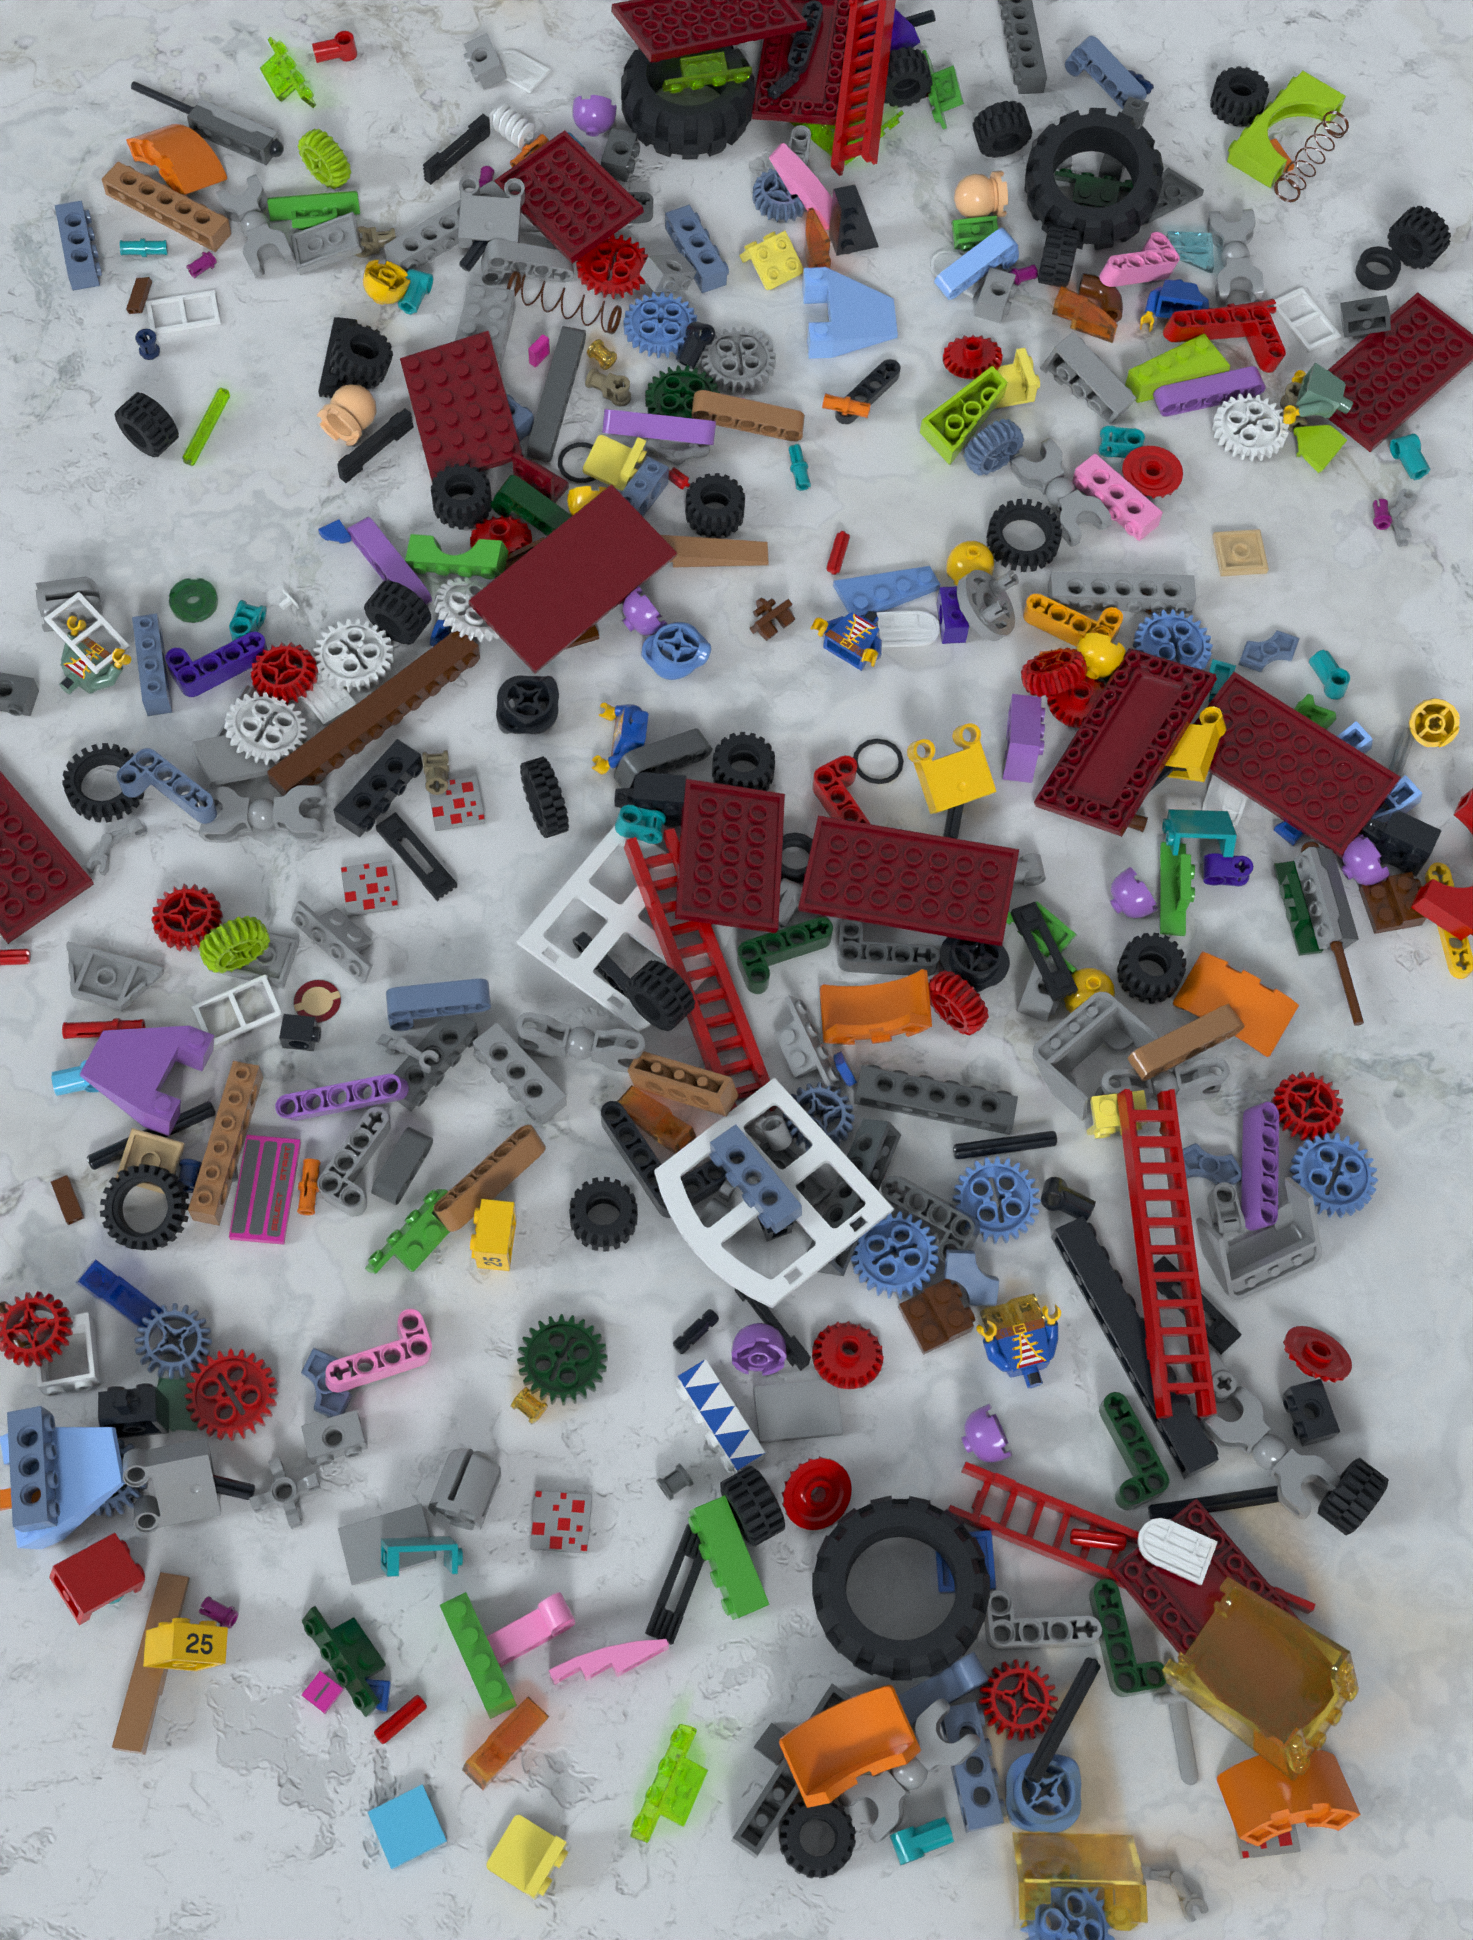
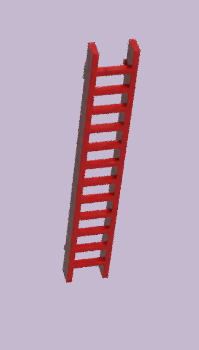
M965 1462L961 1473L984 1482L981 1491H977L972 1504L973 1513L953 1505L948 1507V1510L965 1524L982 1531L991 1530L992 1535L1101 1580L1110 1579L1118 1587L1125 1589L1110 1571L1115 1567L1120 1551L1111 1550L1106 1568L1086 1560L1090 1547L1082 1546L1080 1555L1077 1557L1060 1550V1546L1070 1517L1090 1525L1088 1530L1096 1531L1098 1528L1108 1533L1123 1534L1126 1536L1127 1541L1137 1545L1138 1531L1020 1484L1016 1480L999 1473H993ZM991 1485L1010 1492L1000 1523L992 1521L990 1517L983 1514L980 1516ZM1017 1496L1037 1503L1026 1535L1006 1528ZM1043 1507L1063 1514L1052 1546L1033 1539ZM1272 1586L1289 1607L1306 1614L1314 1611L1315 1603L1285 1592L1279 1587Z

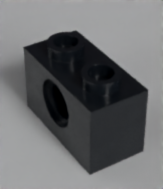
M1321 1379L1291 1386L1283 1393L1284 1408L1287 1413L1291 1414L1294 1422L1292 1430L1296 1439H1300L1302 1447L1333 1439L1340 1433ZM1309 1408L1312 1410L1314 1419L1308 1418L1304 1414L1303 1409Z

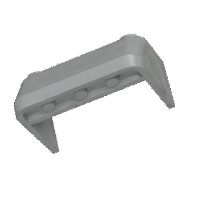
M1097 992L1034 1045L1033 1059L1051 1093L1083 1121L1086 1118L1089 1098L1077 1088L1076 1081L1069 1072L1103 1043L1114 1051H1124L1132 1044L1140 1048L1158 1039L1159 1036L1111 994Z
M1290 1177L1284 1178L1288 1200L1278 1205L1277 1222L1273 1226L1229 1246L1228 1241L1201 1217L1196 1219L1202 1253L1224 1292L1233 1300L1244 1299L1310 1268L1321 1258L1322 1248L1313 1196Z

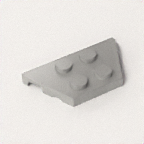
M67 942L66 944L69 956L68 968L71 978L70 990L73 998L123 1011L164 974V969L160 966L72 942Z

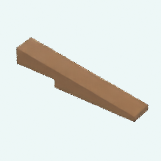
M661 535L677 552V556L670 561L673 562V568L768 565L769 563L768 542Z
M160 1572L112 1748L117 1751L146 1755L159 1696L163 1694L168 1669L143 1667L146 1630L158 1627L160 1622H172L173 1618L181 1617L190 1579L188 1576Z

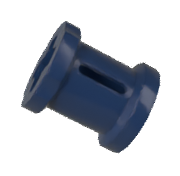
M151 329L139 330L135 335V340L140 346V356L145 360L155 359L160 354V348L156 344L157 337L155 332Z
M193 1159L180 1160L179 1166L181 1171L178 1181L183 1182L185 1185L184 1192L193 1193L202 1162Z

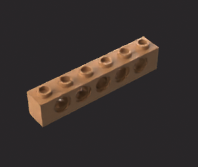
M117 162L102 178L107 196L214 252L231 235L229 221L223 214H218L208 209L205 205L198 204L188 196L172 190L169 186L154 181L150 176L135 171L131 166Z
M237 1061L232 1063L188 1207V1212L193 1221L220 1226L232 1185L234 1170L236 1172L263 1081V1075L258 1065Z

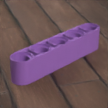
M1250 366L1164 385L1154 391L1153 398L1160 414L1167 417L1222 405L1223 401L1229 402L1230 397L1237 400L1239 394L1245 399L1248 393H1250L1252 398L1262 394L1266 386L1257 367Z
M604 409L602 433L714 445L716 421Z
M369 516L347 528L353 543L383 581L391 580L406 586L415 592L426 605L432 602V597L425 585Z
M384 1074L285 1094L277 1099L275 1109L280 1117L299 1121L399 1101L407 1096L409 1085L405 1079L399 1076ZM393 1081H397V1091L393 1094H390V1084ZM371 1086L372 1094L369 1098L365 1099L363 1092L365 1088ZM345 1091L347 1095L346 1100L339 1104L338 1096L341 1092ZM319 1096L321 1104L318 1108L314 1109L313 1100ZM294 1101L295 1110L288 1114L287 1107Z
M1268 1101L1250 1107L1243 1113L1241 1211L1244 1215L1245 1227L1250 1231L1274 1225L1278 1219L1279 1112L1277 1107Z

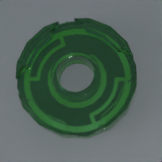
M191 578L183 579L170 590L169 606L171 612L183 622H202L211 617L217 609L218 597L216 589L210 582L202 578H197V580H191ZM190 597H199L196 603L187 602Z

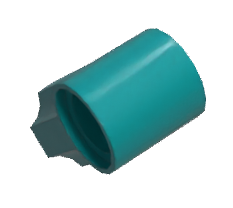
M410 268L407 272L408 276H406V279H410V284L403 298L398 301V308L403 310L404 313L412 315L417 313L424 295L430 293L433 285V275Z
M1409 434L1390 441V452L1393 458L1396 460L1400 459L1411 479H1414V481L1419 480L1429 473L1430 467L1421 453V442L1417 434Z
M1323 649L1316 652L1309 659L1308 663L1324 684L1325 695L1330 699H1341L1348 688L1350 674L1338 666L1329 651Z
M945 1817L927 1822L916 1828L912 1826L890 1835L900 1865L925 1856V1853L954 1842L951 1828Z

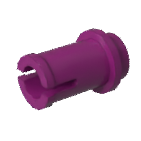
M483 166L481 168L478 180L479 188L493 180L495 171L492 167Z
M203 252L200 258L186 265V268L190 269L188 272L193 278H197L198 275L209 268H215L214 265L217 264V261L211 252Z
M1034 264L1020 269L1012 268L1008 272L1016 275L1014 284L1018 286L1021 282L1038 277V270Z
M1379 499L1380 506H1378V501L1375 500L1372 504L1375 515L1373 524L1377 529L1385 530L1392 523V517L1388 511V501L1386 499Z
M210 1596L204 1599L200 1606L202 1608L199 1609L201 1615H205L220 1623V1627H228L229 1629L234 1626L239 1616V1613L235 1611V1607H227Z

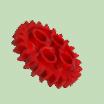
M613 234L610 239H606L577 260L578 278H581L582 285L587 284L588 291L594 289V295L602 292L603 298H606L608 294H611L613 299H615L616 294L624 298L625 292L633 295V288L639 291L640 284H646L640 272L649 255L645 254V248H639V242L632 244L631 237L625 241L623 240V235L615 239ZM618 252V254L616 255V262H614L615 253ZM612 270L611 280L608 281L610 278V271Z
M229 1349L228 1356L224 1357L222 1352L218 1351V1359L216 1360L207 1356L209 1363L207 1366L201 1363L197 1364L201 1370L199 1374L191 1372L190 1375L195 1380V1383H186V1387L192 1391V1393L184 1395L187 1401L192 1402L186 1406L188 1412H194L190 1418L193 1422L199 1421L197 1427L200 1431L208 1427L206 1433L209 1437L217 1431V1437L221 1441L225 1434H228L230 1440L234 1441L236 1433H239L245 1439V1430L249 1429L255 1434L256 1428L254 1425L258 1423L261 1426H265L266 1424L262 1417L273 1416L268 1406H277L276 1401L271 1398L278 1395V1390L271 1387L277 1381L275 1377H269L273 1373L270 1367L263 1369L266 1364L263 1359L255 1363V1353H251L246 1358L244 1349L240 1350L238 1356H235L234 1351ZM234 1371H244L241 1379L237 1381L230 1380V1376ZM222 1374L244 1408V1415H241L219 1381L218 1375ZM209 1387H219L215 1395L206 1396V1391ZM248 1394H258L254 1403H244V1399ZM224 1409H233L231 1417L220 1419V1413Z

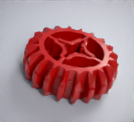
M281 642L279 647L271 644V650L263 649V656H256V663H252L251 679L258 695L262 697L263 693L267 692L269 698L273 696L279 701L283 699L286 701L285 704L287 706L290 700L298 703V697L306 698V691H313V684H317L318 668L316 660L308 649L304 650L301 644L296 647L292 642L288 646ZM294 663L299 664L302 668H297ZM267 679H272L275 684L268 682Z
M1051 649L1049 652H1043L1039 656H1034V659L1028 660L1027 664L1022 666V683L1026 691L1033 696L1042 697L1046 695V697H1049L1053 694L1058 695L1061 692L1066 693V690L1074 689L1075 685H1080L1086 678L1087 664L1082 653L1077 651V649Z
M195 883L191 889H188V886L183 884L181 890L173 886V893L171 894L164 891L165 899L157 898L158 907H153L152 910L154 916H152L151 921L154 925L155 934L158 935L162 943L166 942L170 949L176 945V949L179 951L184 946L190 952L192 951V946L197 945L199 948L200 942L204 940V936L210 934L212 929L219 927L222 924L220 919H223V913L220 910L221 905L216 900L213 893L208 894V890L205 887L199 890ZM191 903L201 905L205 909H201L200 907H193L191 906ZM188 911H189V914H190V915H189V918H187V925H186V922H185L186 919H185V918L188 917ZM170 926H174V928H181L184 930V932L175 931L171 929Z
M945 970L930 979L928 983L930 1005L934 1008V1012L940 1016V1019H943L953 1030H958L963 1035L970 1036L984 1027L989 1018L988 1008L985 1006V1001L980 998V994L974 990V987L968 984L967 980H963L960 975H955L954 972Z
M1303 1071L1299 1072L1297 1077L1291 1074L1287 1080L1283 1079L1280 1082V1087H1276L1274 1090L1275 1096L1271 1102L1278 1109L1279 1123L1284 1124L1282 1131L1291 1130V1138L1299 1134L1301 1141H1304L1307 1136L1311 1141L1315 1139V1136L1323 1139L1326 1133H1333L1336 1129L1335 1126L1340 1124V1117L1344 1112V1109L1340 1107L1343 1104V1099L1336 1098L1339 1095V1090L1331 1089L1333 1081L1327 1084L1323 1082L1324 1075L1316 1079L1314 1072H1310L1307 1077ZM1299 1090L1309 1091V1093L1304 1094L1299 1092ZM1309 1099H1310L1311 1101H1310V1103H1309V1105H1308L1309 1108H1308L1307 1112L1304 1113V1111H1305V1109H1306V1107H1305V1106H1306V1103H1307V1102L1309 1101ZM1307 1119H1312V1120H1315V1121L1320 1120V1122L1310 1123V1122H1306L1305 1120H1307Z
M37 1291L33 1298L30 1292H26L24 1300L15 1296L14 1301L16 1304L11 1306L5 1303V1308L8 1312L0 1313V1319L3 1321L0 1322V1351L5 1352L4 1356L7 1360L13 1359L15 1365H20L24 1362L27 1368H30L34 1361L38 1367H42L43 1359L45 1358L53 1363L51 1355L55 1352L57 1355H62L63 1352L60 1346H69V1341L65 1337L73 1335L72 1329L69 1328L73 1324V1320L71 1317H67L70 1311L67 1307H63V1302L60 1299L54 1301V1296L49 1293L44 1297L42 1292ZM36 1311H47L53 1314L54 1318H39ZM24 1316L23 1320L19 1324H17V1322ZM35 1322L38 1328H35L36 1331L33 1332L32 1336V1334L29 1331H33L31 1328L34 1327ZM52 1334L50 1338L45 1343H43L44 1339L48 1335ZM14 1340H28L32 1348L18 1347L14 1344Z
M1018 1659L1012 1661V1669H1010L1006 1661L1001 1663L1002 1672L997 1667L991 1669L994 1678L988 1676L989 1680L986 1682L990 1687L981 1686L979 1692L987 1695V1697L980 1698L978 1703L979 1705H988V1708L983 1710L984 1717L988 1715L992 1717L987 1722L988 1727L993 1726L995 1723L999 1725L995 1732L998 1736L1005 1729L1007 1730V1740L1010 1741L1014 1736V1732H1016L1018 1742H1023L1025 1732L1028 1738L1033 1740L1036 1738L1035 1730L1040 1734L1046 1731L1042 1723L1050 1726L1052 1718L1047 1714L1055 1715L1057 1709L1050 1706L1049 1703L1057 1702L1058 1697L1055 1695L1049 1696V1692L1055 1689V1685H1045L1044 1682L1050 1677L1048 1674H1044L1041 1678L1037 1675L1040 1672V1666L1037 1665L1033 1671H1030V1662L1025 1661L1022 1668H1020ZM1019 1677L1014 1690L1004 1689L1002 1691L997 1689L999 1683L1004 1679ZM1027 1681L1037 1689L1041 1702H1038V1699L1029 1694ZM1020 1691V1700L1025 1702L1026 1705L1022 1703L1016 1710V1701L1012 1697L1014 1698ZM995 1698L1008 1707L1009 1721L999 1712ZM1022 1711H1039L1034 1721L1027 1724H1017Z

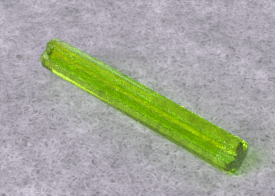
M222 387L217 389L182 456L183 462L186 465H195L230 398L227 389Z

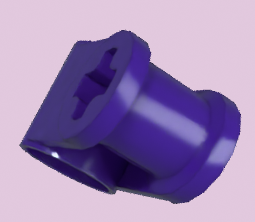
M1219 853L1207 854L1203 857V882L1212 886H1243L1249 881L1254 867L1253 862L1246 856L1223 857Z

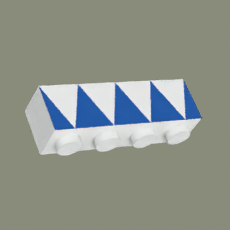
M706 1359L677 1376L678 1386L675 1389L682 1401L688 1400L693 1408L690 1410L693 1419L698 1425L702 1423L707 1430L705 1437L713 1449L715 1447L719 1449L722 1454L720 1461L727 1472L732 1471L736 1474L749 1466H755L765 1459L766 1453Z

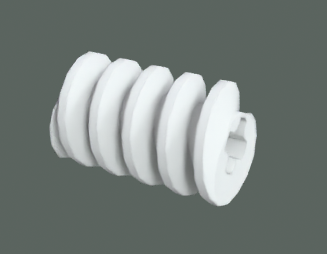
M503 104L490 113V127H493L496 132L506 137L513 145L518 146L520 150L526 144L529 145L533 142L535 125L529 123L528 119L523 118L520 113H516L515 109H510L508 104Z

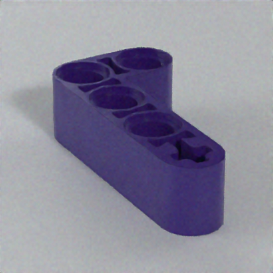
M250 632L195 661H192L187 652L182 648L170 649L165 655V660L170 675L181 692L187 697H196L251 669L252 663H256V656H263V649L268 651L265 638L261 633Z

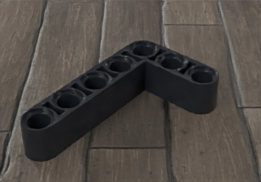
M617 1101L606 1102L601 1108V1125L657 1211L663 1217L671 1218L666 1206L663 1204L658 1184L653 1185L648 1181L650 1178L656 1177L654 1170L662 1164L625 1108ZM610 1113H615L619 1115V1118L609 1120L606 1116ZM624 1134H629L633 1139L626 1142L621 1140L620 1137ZM643 1155L648 1160L644 1163H638L634 1158ZM710 1160L681 1177L684 1189L689 1185H695L699 1188L695 1193H690L685 1189L692 1206L720 1190L727 1179L725 1176L727 1172L722 1166L717 1167ZM717 1171L722 1176L718 1179H712L708 1174Z

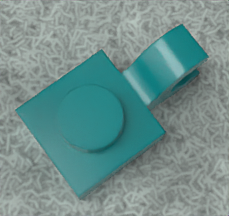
M1212 659L1209 672L1216 674L1217 680L1211 689L1208 702H1211L1228 678L1235 672L1236 665Z

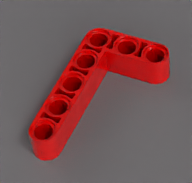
M1260 305L1177 311L1172 314L1163 329L1164 337L1174 343L1187 342L1202 334H1205L1209 340L1246 337L1259 368L1266 373L1274 372L1286 355L1285 347L1270 312Z

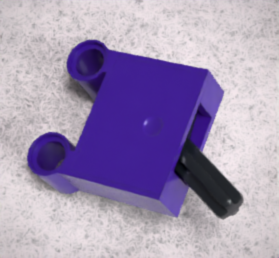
M895 8L890 53L894 49L899 50L902 47L908 49L919 44L920 39L914 27L935 22L934 10L904 17ZM878 13L862 19V22L877 17ZM876 31L862 35L860 39L874 35ZM874 48L863 51L859 56L873 52ZM872 65L862 68V71L871 69Z

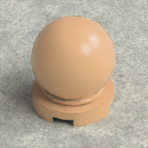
M993 171L990 179L983 174H971L965 176L958 183L955 189L954 201L961 215L966 218L987 217L992 212L997 218L1006 216L1007 212L1003 211V207L1008 205L1007 182H1002L1001 177L1004 175L1003 171Z
M350 384L342 386L333 394L330 404L324 405L317 414V417H320L322 420L320 426L335 441L340 438L347 441V446H352L362 436V430L366 429L373 422L377 412L376 401L370 391L361 385Z

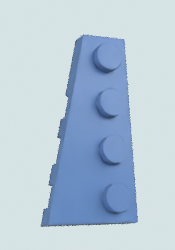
M930 566L834 580L833 587L848 613L854 612L861 617L867 611H872L875 614L876 612H884L939 590L941 585Z

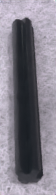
M207 1101L180 1113L170 1135L214 1116L216 1112L212 1103ZM148 1128L143 1130L144 1132H148L165 1138L168 1137L166 1135L155 1132ZM129 1137L88 1155L87 1161L90 1167L96 1170L122 1158Z
M1278 1486L1198 1497L1197 1500L1209 1513L1279 1502L1277 1495ZM1196 1498L1152 1504L1148 1507L1150 1520L1157 1518L1172 1519Z
M1087 1657L1078 1671L1025 1770V1776L1029 1781L1039 1783L1043 1778L1101 1668V1665L1095 1658Z

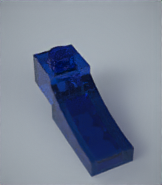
M96 1259L92 1260L75 1281L76 1284L93 1297L115 1310L137 1327L147 1328L142 1319L143 1317H148L153 1320L151 1310L155 1309L158 1314L162 1312L160 1306Z

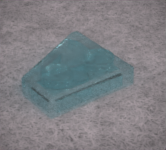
M1167 232L1166 237L1179 254L1181 261L1208 273L1213 272L1212 233Z

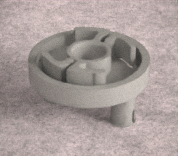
M974 570L963 576L957 585V598L961 612L978 634L991 641L1002 639L1014 629V609L1006 593V590L1019 583L1018 576L1012 570H1009L998 579H995L985 571Z

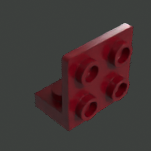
M517 453L512 456L513 475L524 480L554 503L569 488L568 481L535 461L527 460Z

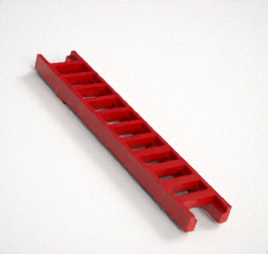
M849 0L848 3L850 10L831 158V167L838 176L843 175L845 160L861 155L867 163L871 162L875 165L878 162L896 0H877L864 5V2L868 0ZM878 13L877 17L862 22V19ZM876 31L874 35L860 39V36ZM874 48L873 52L857 57L858 53ZM872 65L871 69L855 74L857 70ZM870 83L869 87L853 92L854 88ZM867 102V105L851 110V107ZM865 120L864 123L849 128L850 124ZM863 137L862 141L847 145V142Z
M668 829L663 833L669 853L650 856L646 859L643 857L637 838L626 839L624 850L667 966L673 969L685 981L693 994L695 1008L686 1017L705 1068L708 1071L725 1076L751 1070L756 1082L736 1088L739 1095L736 1100L750 1097L766 1085L770 1078L712 926L708 923L694 921L669 926L665 914L675 912L676 900L661 904L656 892L677 887L680 842L675 829ZM673 863L677 873L676 876L652 881L648 869ZM699 931L703 943L681 949L677 948L673 936ZM707 953L712 966L686 972L682 959ZM716 976L720 986L719 989L695 995L691 985L692 981ZM725 999L729 1012L708 1018L703 1017L700 1005ZM734 1023L737 1036L715 1042L712 1041L709 1030ZM743 1047L747 1059L721 1065L717 1053ZM736 1102L734 1103L730 1111L737 1107ZM772 1106L768 1110L770 1112L775 1111L777 1106Z
M1124 1089L1117 1094L1147 1336L1145 1343L1147 1359L1150 1361L1156 1418H1169L1173 1416L1170 1392H1175L1176 1395L1195 1393L1197 1416L1209 1417L1217 1414L1175 1089L1161 1091L1157 1094L1158 1110H1135L1132 1091ZM1136 1122H1160L1159 1132L1162 1136H1138ZM1139 1148H1163L1165 1162H1141ZM1143 1175H1167L1168 1189H1144ZM1146 1201H1170L1172 1217H1148ZM1149 1228H1174L1176 1245H1151ZM1177 1254L1179 1272H1155L1153 1255ZM1156 1282H1181L1183 1299L1158 1300ZM1159 1309H1184L1186 1327H1162ZM1187 1336L1190 1355H1165L1163 1337ZM1191 1364L1193 1383H1169L1166 1365Z

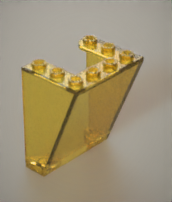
M1227 1576L1220 1586V1590L1226 1595L1222 1597L1220 1603L1216 1601L1213 1605L1215 1609L1214 1614L1184 1655L1180 1652L1177 1657L1179 1662L1176 1663L1169 1659L1162 1672L1166 1683L1284 1775L1295 1781L1299 1774L1303 1775L1307 1771L1311 1763L1309 1758L1315 1749L1319 1751L1323 1747L1327 1739V1731L1331 1725L1335 1727L1339 1723L1343 1715V1707L1347 1701L1352 1702L1359 1691L1351 1652Z
M1012 1832L1014 1928L1020 1929L1027 1926V1921H1035V1909L1039 1905L1051 1904L1050 1887L1104 1889L1105 1919L1114 1930L1137 1931L1148 1923L1147 1886L1133 1835Z

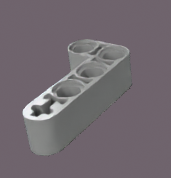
M494 239L488 242L481 258L482 281L486 285H498L505 273L512 274L514 271L520 272L522 276L526 274L528 277L564 283L574 278L573 264L556 249Z
M372 1107L366 1111L317 1181L322 1199L349 1216L362 1215L367 1208V1201L363 1190L353 1182L391 1129L386 1110L381 1107ZM359 1141H368V1144L365 1147H356V1144ZM344 1162L353 1163L349 1169L340 1168ZM330 1183L338 1185L333 1191L324 1190ZM351 1197L360 1198L357 1204H347Z
M995 1590L990 1594L985 1618L986 1640L989 1646L995 1650L1087 1647L1097 1641L1102 1634L1101 1623L1093 1616L1014 1619L1012 1597L1004 1590ZM1000 1599L1003 1601L1005 1611H995L992 1608L991 1600ZM1085 1625L1087 1630H1092L1093 1632L1089 1637H1087L1085 1632H1077L1073 1636V1631H1079ZM1052 1626H1059L1064 1630V1639H1057L1052 1635ZM1024 1627L1034 1629L1036 1632L1035 1640L1031 1641L1023 1636L1022 1631ZM994 1629H1004L1008 1636L1007 1641H998L994 1636Z

